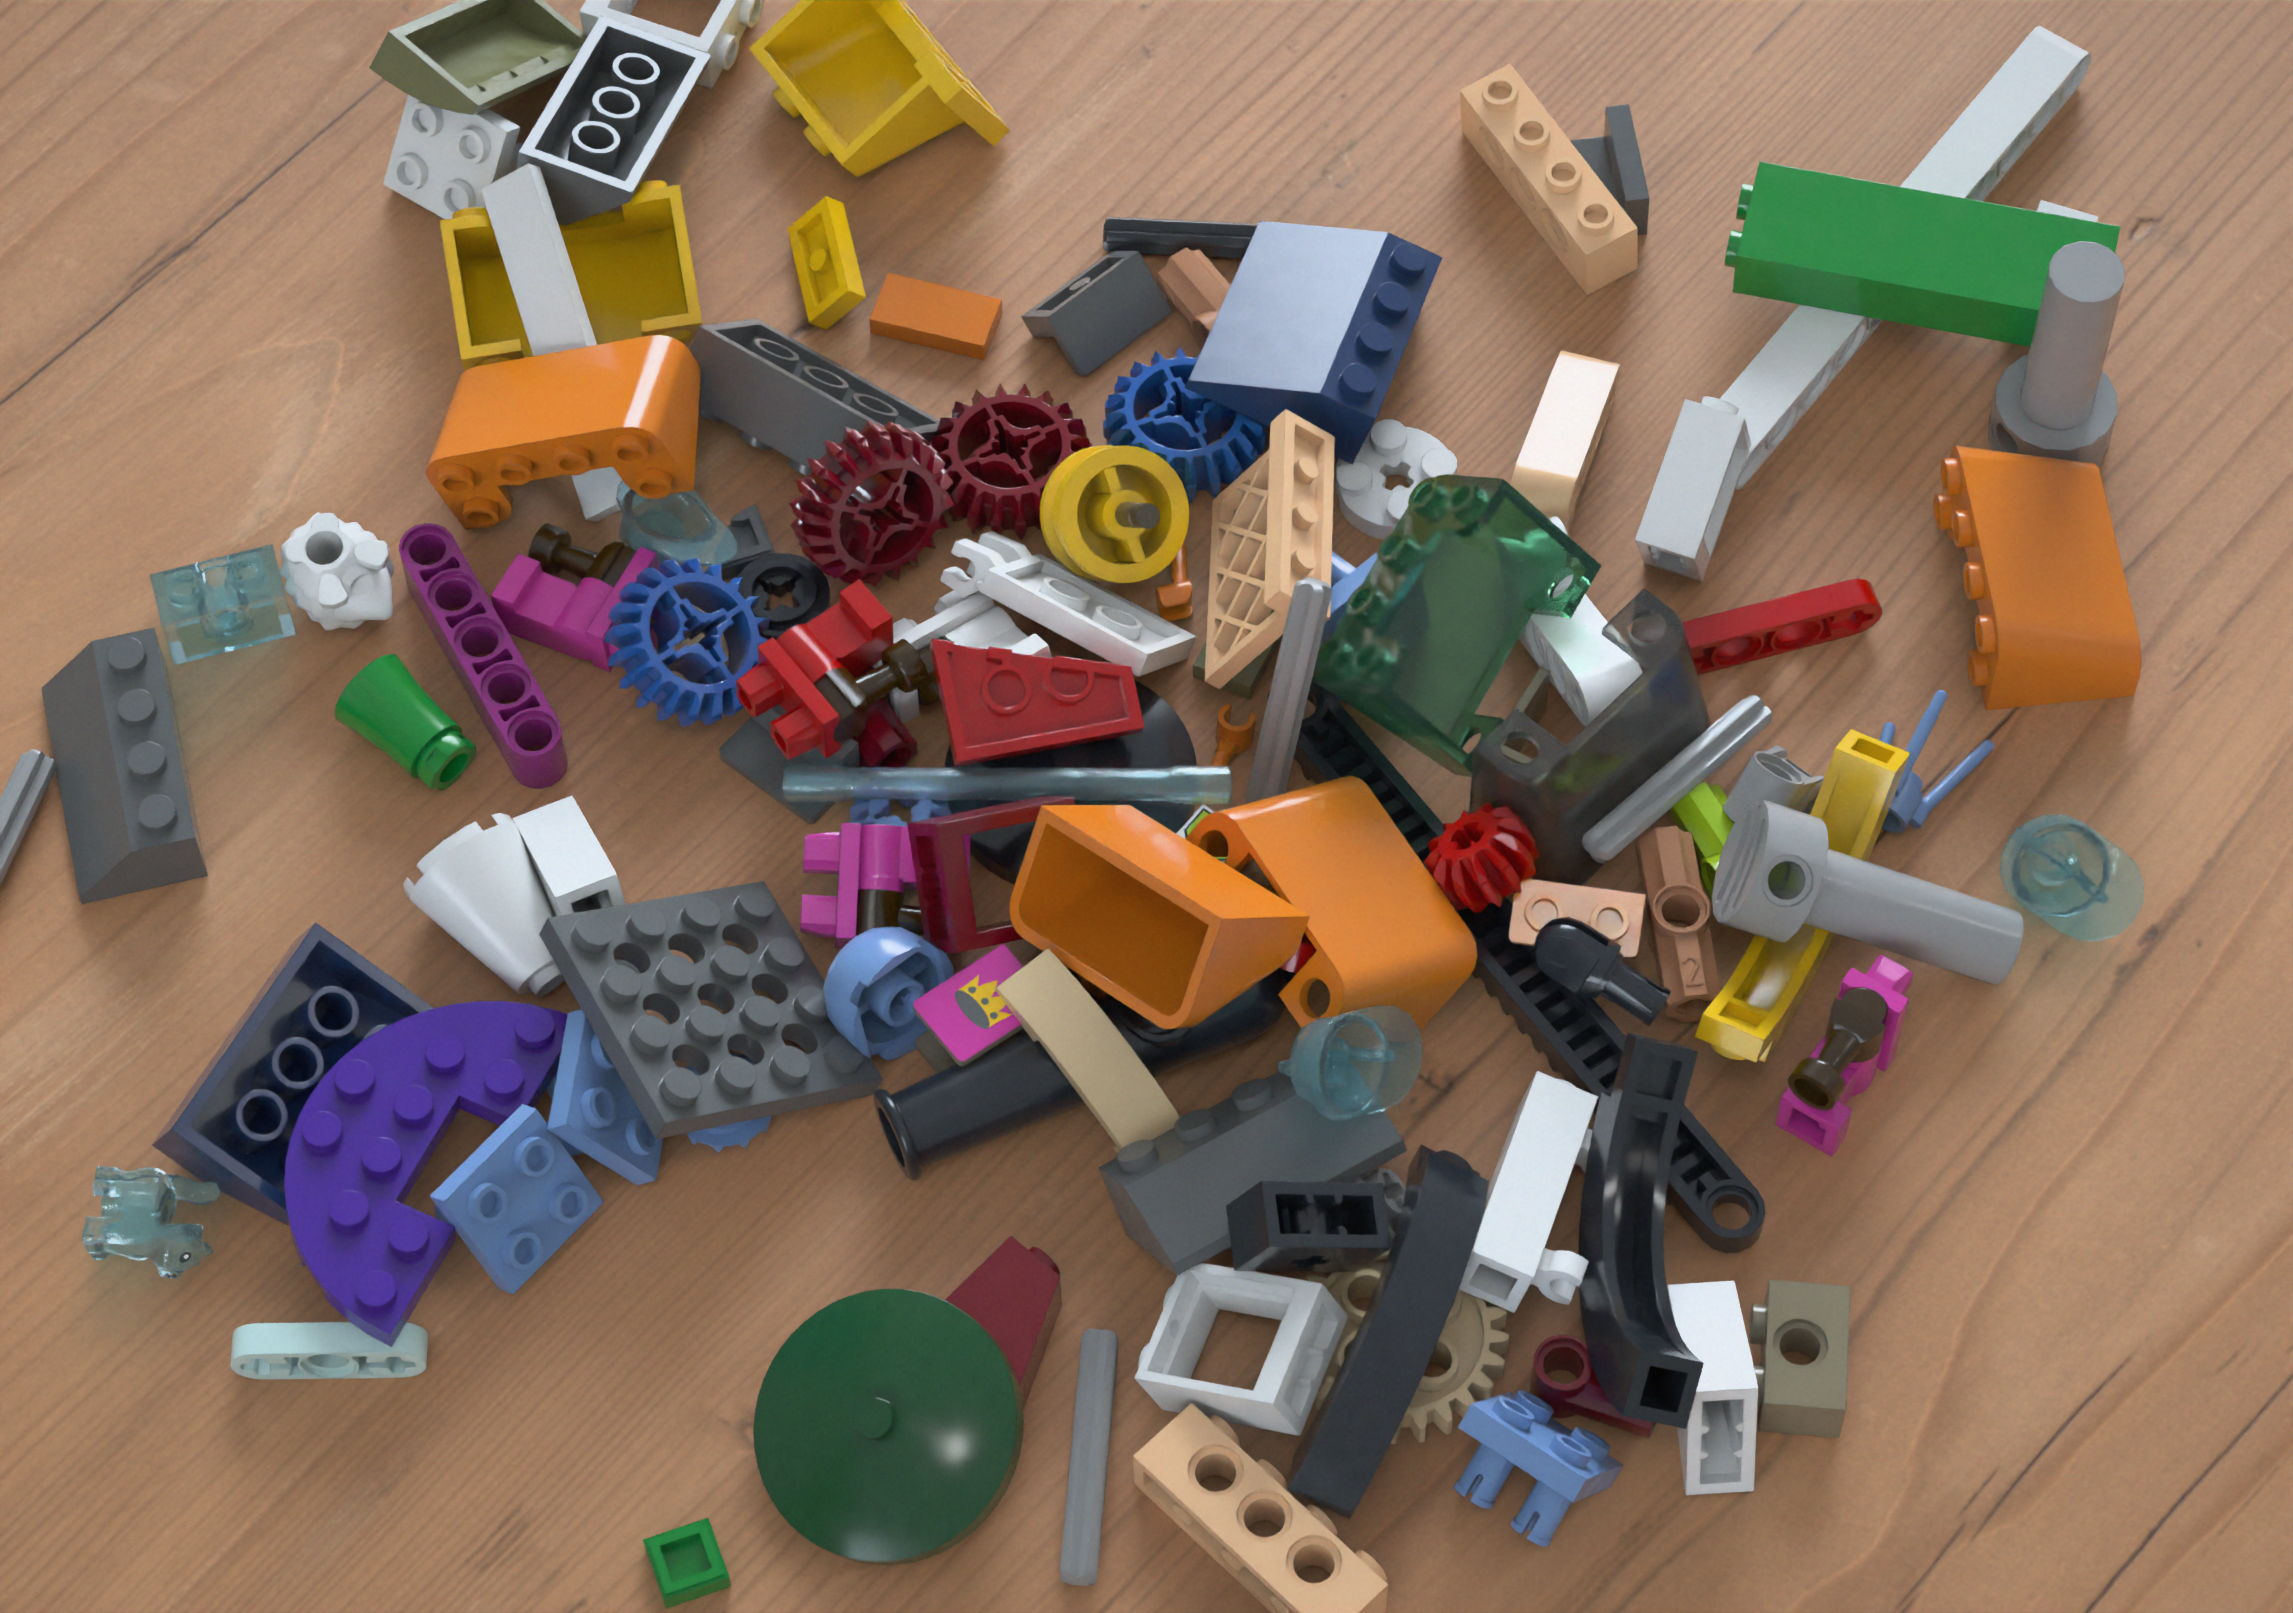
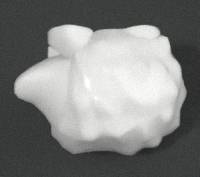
M317 512L305 525L293 530L289 539L281 546L280 557L283 561L279 573L286 579L285 591L293 597L294 603L298 608L307 611L312 621L319 622L326 631L337 628L355 629L367 620H387L391 618L393 614L391 577L394 573V563L389 559V548L385 541H378L373 533L364 531L357 522H342L333 513L321 514Z

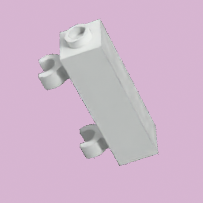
M1539 1071L1536 1072L1517 1108L1488 1187L1481 1222L1459 1290L1515 1313L1530 1284H1533L1552 1301L1569 1305L1576 1285L1580 1286L1588 1261L1570 1251H1551L1545 1248L1574 1164L1581 1166L1584 1172L1586 1170L1593 1131L1587 1127L1598 1096L1581 1090L1568 1081L1553 1078Z

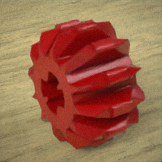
M1486 803L1475 813L1470 814L1463 810L1460 819L1454 823H1444L1442 825L1444 833L1433 838L1428 843L1430 854L1424 861L1429 873L1456 910L1469 908L1476 914L1481 912L1489 903H1494L1500 907L1503 899L1510 893H1521L1520 883L1532 878L1537 873L1534 862L1539 856V852L1535 846V839L1518 815L1513 814L1508 806L1494 809L1489 803Z

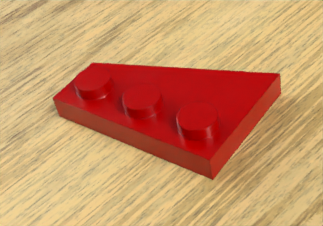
M933 638L930 640L929 646L955 767L1141 733L1145 728L1131 666L1056 655L1054 658L1013 653V649L991 646L988 649L955 645L954 641Z

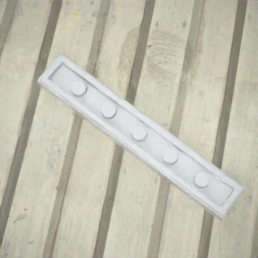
M528 163L481 189L482 196L533 356L597 345L541 168ZM614 467L590 470L581 475H571L585 520L598 522L644 499V497L638 495L623 482Z

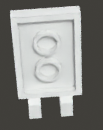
M993 531L981 534L978 544L968 539L956 541L953 546L952 554L959 558H968L971 561L966 573L971 575L972 578L968 577L962 569L954 566L944 569L940 579L941 582L963 597L981 592L1114 664L1131 666L1133 674L1138 677L1187 659L1197 637L1099 584L1069 571L1061 564L1040 553L1032 556L1024 544Z

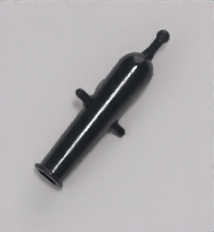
M1067 968L1071 972V974L1078 980V982L1083 986L1078 975L1073 970ZM1278 968L1201 1023L1191 1028L1164 1029L1155 1025L1108 993L1098 998L1092 994L1090 996L1115 1025L1153 1078L1261 1037L1277 1025L1286 1008L1278 994L1297 973ZM1023 1032L998 1044L965 1066L955 1064L893 1094H889L884 1089H877L874 1092L876 1112L891 1151L906 1177L914 1181L921 1177V1168L1086 1104L1039 1040L1033 1041L1027 1032Z

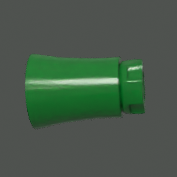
M395 654L381 656L365 666L348 683L337 701L335 707V718L337 721L365 737L398 763L410 776L415 779H421L431 789L437 788L442 791L450 787L461 777L464 770L474 760L476 746L462 735V728L424 691Z

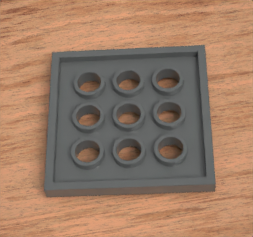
M764 881L549 917L539 933L656 1139L874 1095V1092L883 1080L871 1058L861 1054L832 1025L824 1006L823 986L825 982ZM724 940L739 944L746 950L747 954L735 946L726 945ZM670 950L685 953L693 960L694 964L682 956L673 955ZM615 960H624L631 963L640 973L638 974L630 967L618 965ZM753 990L768 993L775 999L777 1004L765 996L756 995ZM699 1000H707L716 1004L724 1014H721L713 1007L702 1005ZM644 1010L660 1013L668 1020L669 1024L655 1016L647 1015ZM783 1040L796 1042L803 1047L807 1054L796 1047L786 1046ZM729 1050H735L745 1054L747 1057L750 1058L754 1065H751L747 1060L743 1058L732 1056ZM674 1061H683L690 1064L699 1075L697 1076L689 1069L677 1067Z

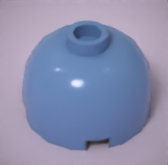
M901 927L872 928L850 940L838 952L829 967L823 986L824 1006L828 1018L835 1030L840 1035H843L861 1054L871 1058L870 1055L878 1054L884 1060L897 1059L916 1049V1038L928 1031V1028L914 1013V1001L954 976V967L945 952L930 941Z

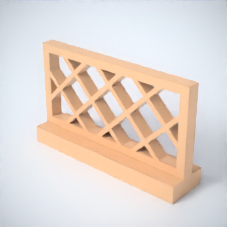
M1287 409L1270 423L1269 450L1213 500L1204 681L1218 689L1222 688L1283 635L1294 585L1298 580L1312 577L1331 586L1335 437ZM1331 600L1325 623L1330 619Z

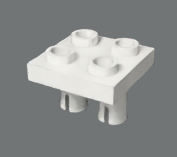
M408 95L383 185L444 219H452V214L461 209L472 207L486 208L481 189L516 170L518 153L524 144L522 142L516 144L520 126L489 109L474 115L456 113L435 107Z

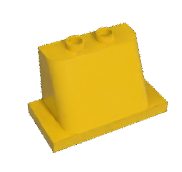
M800 0L749 48L777 83L778 87L772 92L776 100L792 117L796 119L801 114L809 125L803 130L806 138L823 156L827 157L832 153L843 167L858 178L963 122L970 125L993 146L1011 131L904 0Z

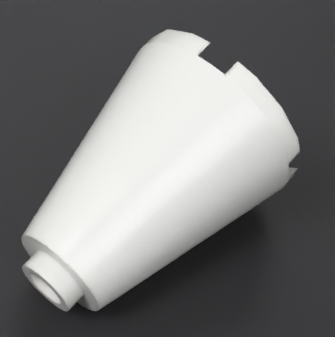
M498 813L491 815L498 824L497 826L483 831L475 821L443 840L426 854L416 865L423 876L416 884L407 877L403 883L404 892L412 903L515 992L523 995L533 991L536 997H540L554 990L565 980L539 935L547 918L555 916L516 824L509 815Z

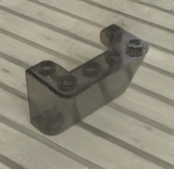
M1646 589L1638 593L1602 627L1601 633L1602 636L1637 661L1642 674L1567 746L1517 708L1474 748L1469 813H1475L1482 805L1489 803L1494 809L1508 806L1513 814L1519 816L1535 839V846L1539 852V856L1534 862L1537 873L1532 879L1579 886L1586 883L1606 862L1598 863L1591 858L1590 853L1582 845L1583 835L1712 726L1682 620L1674 610ZM1631 623H1632V629H1631V633H1630L1628 627H1629V626L1631 625ZM1526 738L1535 744L1539 753L1531 762L1517 764L1503 756L1501 747L1510 739Z

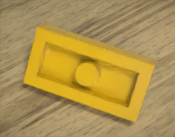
M825 196L788 227L787 231L808 321L810 324L827 330L864 300L866 295L844 204Z

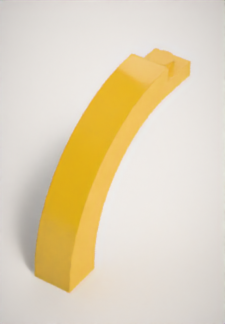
M1850 729L1835 747L1810 813L1812 816L1821 818L1827 826L1828 849L1868 862L1910 756L1909 752ZM1803 923L1798 932L1787 942H1776L1755 935L1728 982L1702 1014L1695 1037L1710 1043L1711 1047L1724 1057L1734 1060L1748 1059L1755 1063L1758 1060L1766 1062L1802 1002L1835 933Z

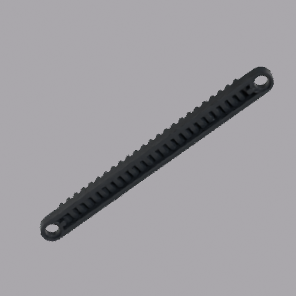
M1312 677L1307 700L1315 706L1316 710L1310 717L1302 719L1294 758L1300 764L1304 777L1307 781L1312 779L1316 784L1347 776L1360 778L1369 786L1426 867L1424 861L1430 854L1428 843L1433 838L1444 833L1443 823L1325 685L1315 677ZM1506 897L1503 899L1500 907L1494 903H1489L1481 912L1476 914L1469 908L1456 910L1471 931L1476 942L1477 960L1475 968L1471 973L1475 979L1480 977L1484 981L1486 991L1490 997L1496 996L1499 999L1506 1016L1511 1014L1516 1020L1518 1030L1522 1034L1528 1033L1532 1039L1534 1049L1538 1053H1545L1550 1068L1554 1072L1560 1071L1565 1081L1570 1082L1581 1090L1598 1096L1593 1110L1596 1115L1601 1093L1612 1094L1627 1037L1592 997L1586 1001L1547 977L1537 967L1533 946L1510 942L1509 929L1513 905ZM1684 1105L1674 1142L1665 1203L1666 1205L1672 1204L1700 1238L1710 1247L1724 1253H1739L1750 1248L1760 1237L1765 1218L1764 1200L1754 1185ZM1723 1203H1735L1746 1210L1749 1215V1222L1739 1229H1727L1716 1223L1712 1216V1211Z

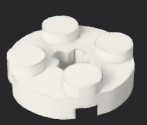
M1392 419L1379 421L1371 428L1353 465L1338 459L1336 465V493L1340 499L1339 507L1350 524L1369 536L1383 540H1394L1397 537V533H1410L1417 530V537L1437 529L1448 518L1454 508L1457 490V459L1437 438L1422 430L1404 427L1402 423ZM1390 475L1404 476L1411 486L1406 488L1398 485L1391 491L1385 488L1386 477Z

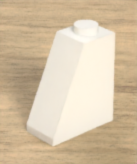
M573 796L512 818L519 830L554 916L626 904L617 874ZM615 960L618 965L630 967L638 974L640 973L631 963L624 960Z
M1735 1281L1667 1285L1670 1307L1679 1333L1690 1351L1704 1362L1687 1428L1677 1427L1686 1495L1754 1491L1758 1385Z

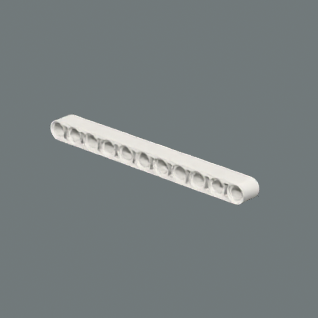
M2041 26L2036 27L1900 187L1984 201L2078 88L2089 68L2091 54ZM1799 305L1720 398L1739 408L1737 415L1745 418L1751 440V446L1736 490L1741 489L1751 479L1883 320Z

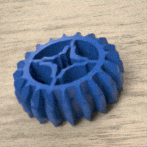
M1179 346L1172 359L1166 360L1155 351L1150 367L1134 361L1133 367L1130 370V377L1118 376L1117 383L1114 386V394L1108 395V400L1105 403L1106 420L1103 421V436L1107 439L1108 445L1135 446L1151 451L1164 459L1179 476L1185 488L1187 498L1192 503L1197 495V491L1206 490L1213 498H1216L1220 492L1221 482L1230 485L1241 475V472L1246 471L1257 461V455L1262 454L1266 446L1265 429L1268 426L1186 389L1185 386L1199 355L1196 358L1186 357V354ZM1228 431V432L1222 437V432ZM1219 439L1217 442L1209 445V443Z
M698 557L688 559L681 567L673 558L665 560L657 567V570L653 567L645 568L636 576L635 582H629L622 588L618 597L621 602L616 603L610 609L609 616L607 617L616 626H613L606 632L604 642L619 648L609 657L607 666L624 668L627 673L620 680L618 689H628L634 685L641 693L637 697L636 708H644L652 701L657 704V721L667 720L676 712L681 727L691 726L698 718L705 726L712 725L722 718V714L725 717H732L743 708V705L737 698L736 681L759 664L757 646L767 641V639L759 635L769 627L771 620L769 618L755 617L752 612L758 605L760 596H749L744 599L738 592L742 586L743 577L733 578L730 582L726 583L722 580L721 564L711 565L703 573ZM694 606H696V607L702 609V610L705 611L706 613H703V612L697 610ZM651 616L655 621L651 626L658 637V648L656 652L653 647L650 636ZM700 634L705 635V637L691 647L686 645L678 651L674 650L679 643L687 638L692 640ZM722 634L727 643L728 658L721 647ZM727 659H728V667H726V665L724 664V662H725ZM671 671H675L682 674L688 681L680 678Z

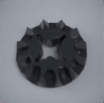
M779 553L763 556L748 564L736 577H743L742 586L738 592L744 599L749 596H760L758 605L752 612L755 617L771 619L769 627L760 634L767 636L768 639L773 637L777 640L788 629L799 624H806L830 608V587L825 574L812 561L798 555ZM787 592L791 593L792 607L781 604L775 609H771L769 595L774 594L777 597H783Z

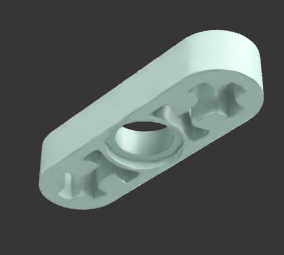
M351 1322L247 1324L238 1327L233 1332L230 1367L241 1376L264 1380L412 1377L421 1374L426 1369L428 1332L418 1325L406 1322L393 1346L390 1347L369 1336Z

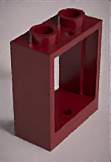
M1041 796L907 823L925 939L945 953H961L1022 940L1023 938L1016 932L1011 920L976 927L963 835L1036 821L1041 805H1075L1074 797Z

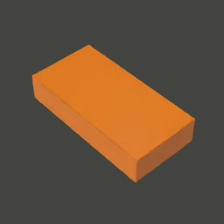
M888 272L869 318L870 333L985 360L1003 314L1002 299Z

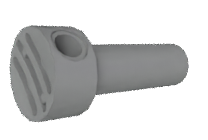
M2078 241L2063 246L2052 257L2047 271L2029 355L2022 356L2007 367L1995 389L1988 421V442L1993 451L2094 463L2097 467L2100 466L2109 448L2117 416V393L2108 375L2102 369L2125 281V268L2119 256L2108 247L2095 242Z
M1764 799L1753 800L1743 809L1733 825L1723 847L1714 879L1712 906L1713 914L1718 923L1776 942H1787L1805 923L1991 985L2000 984L2012 970L2019 954L2024 929L2023 918L2018 911L1828 849V829L1821 818Z

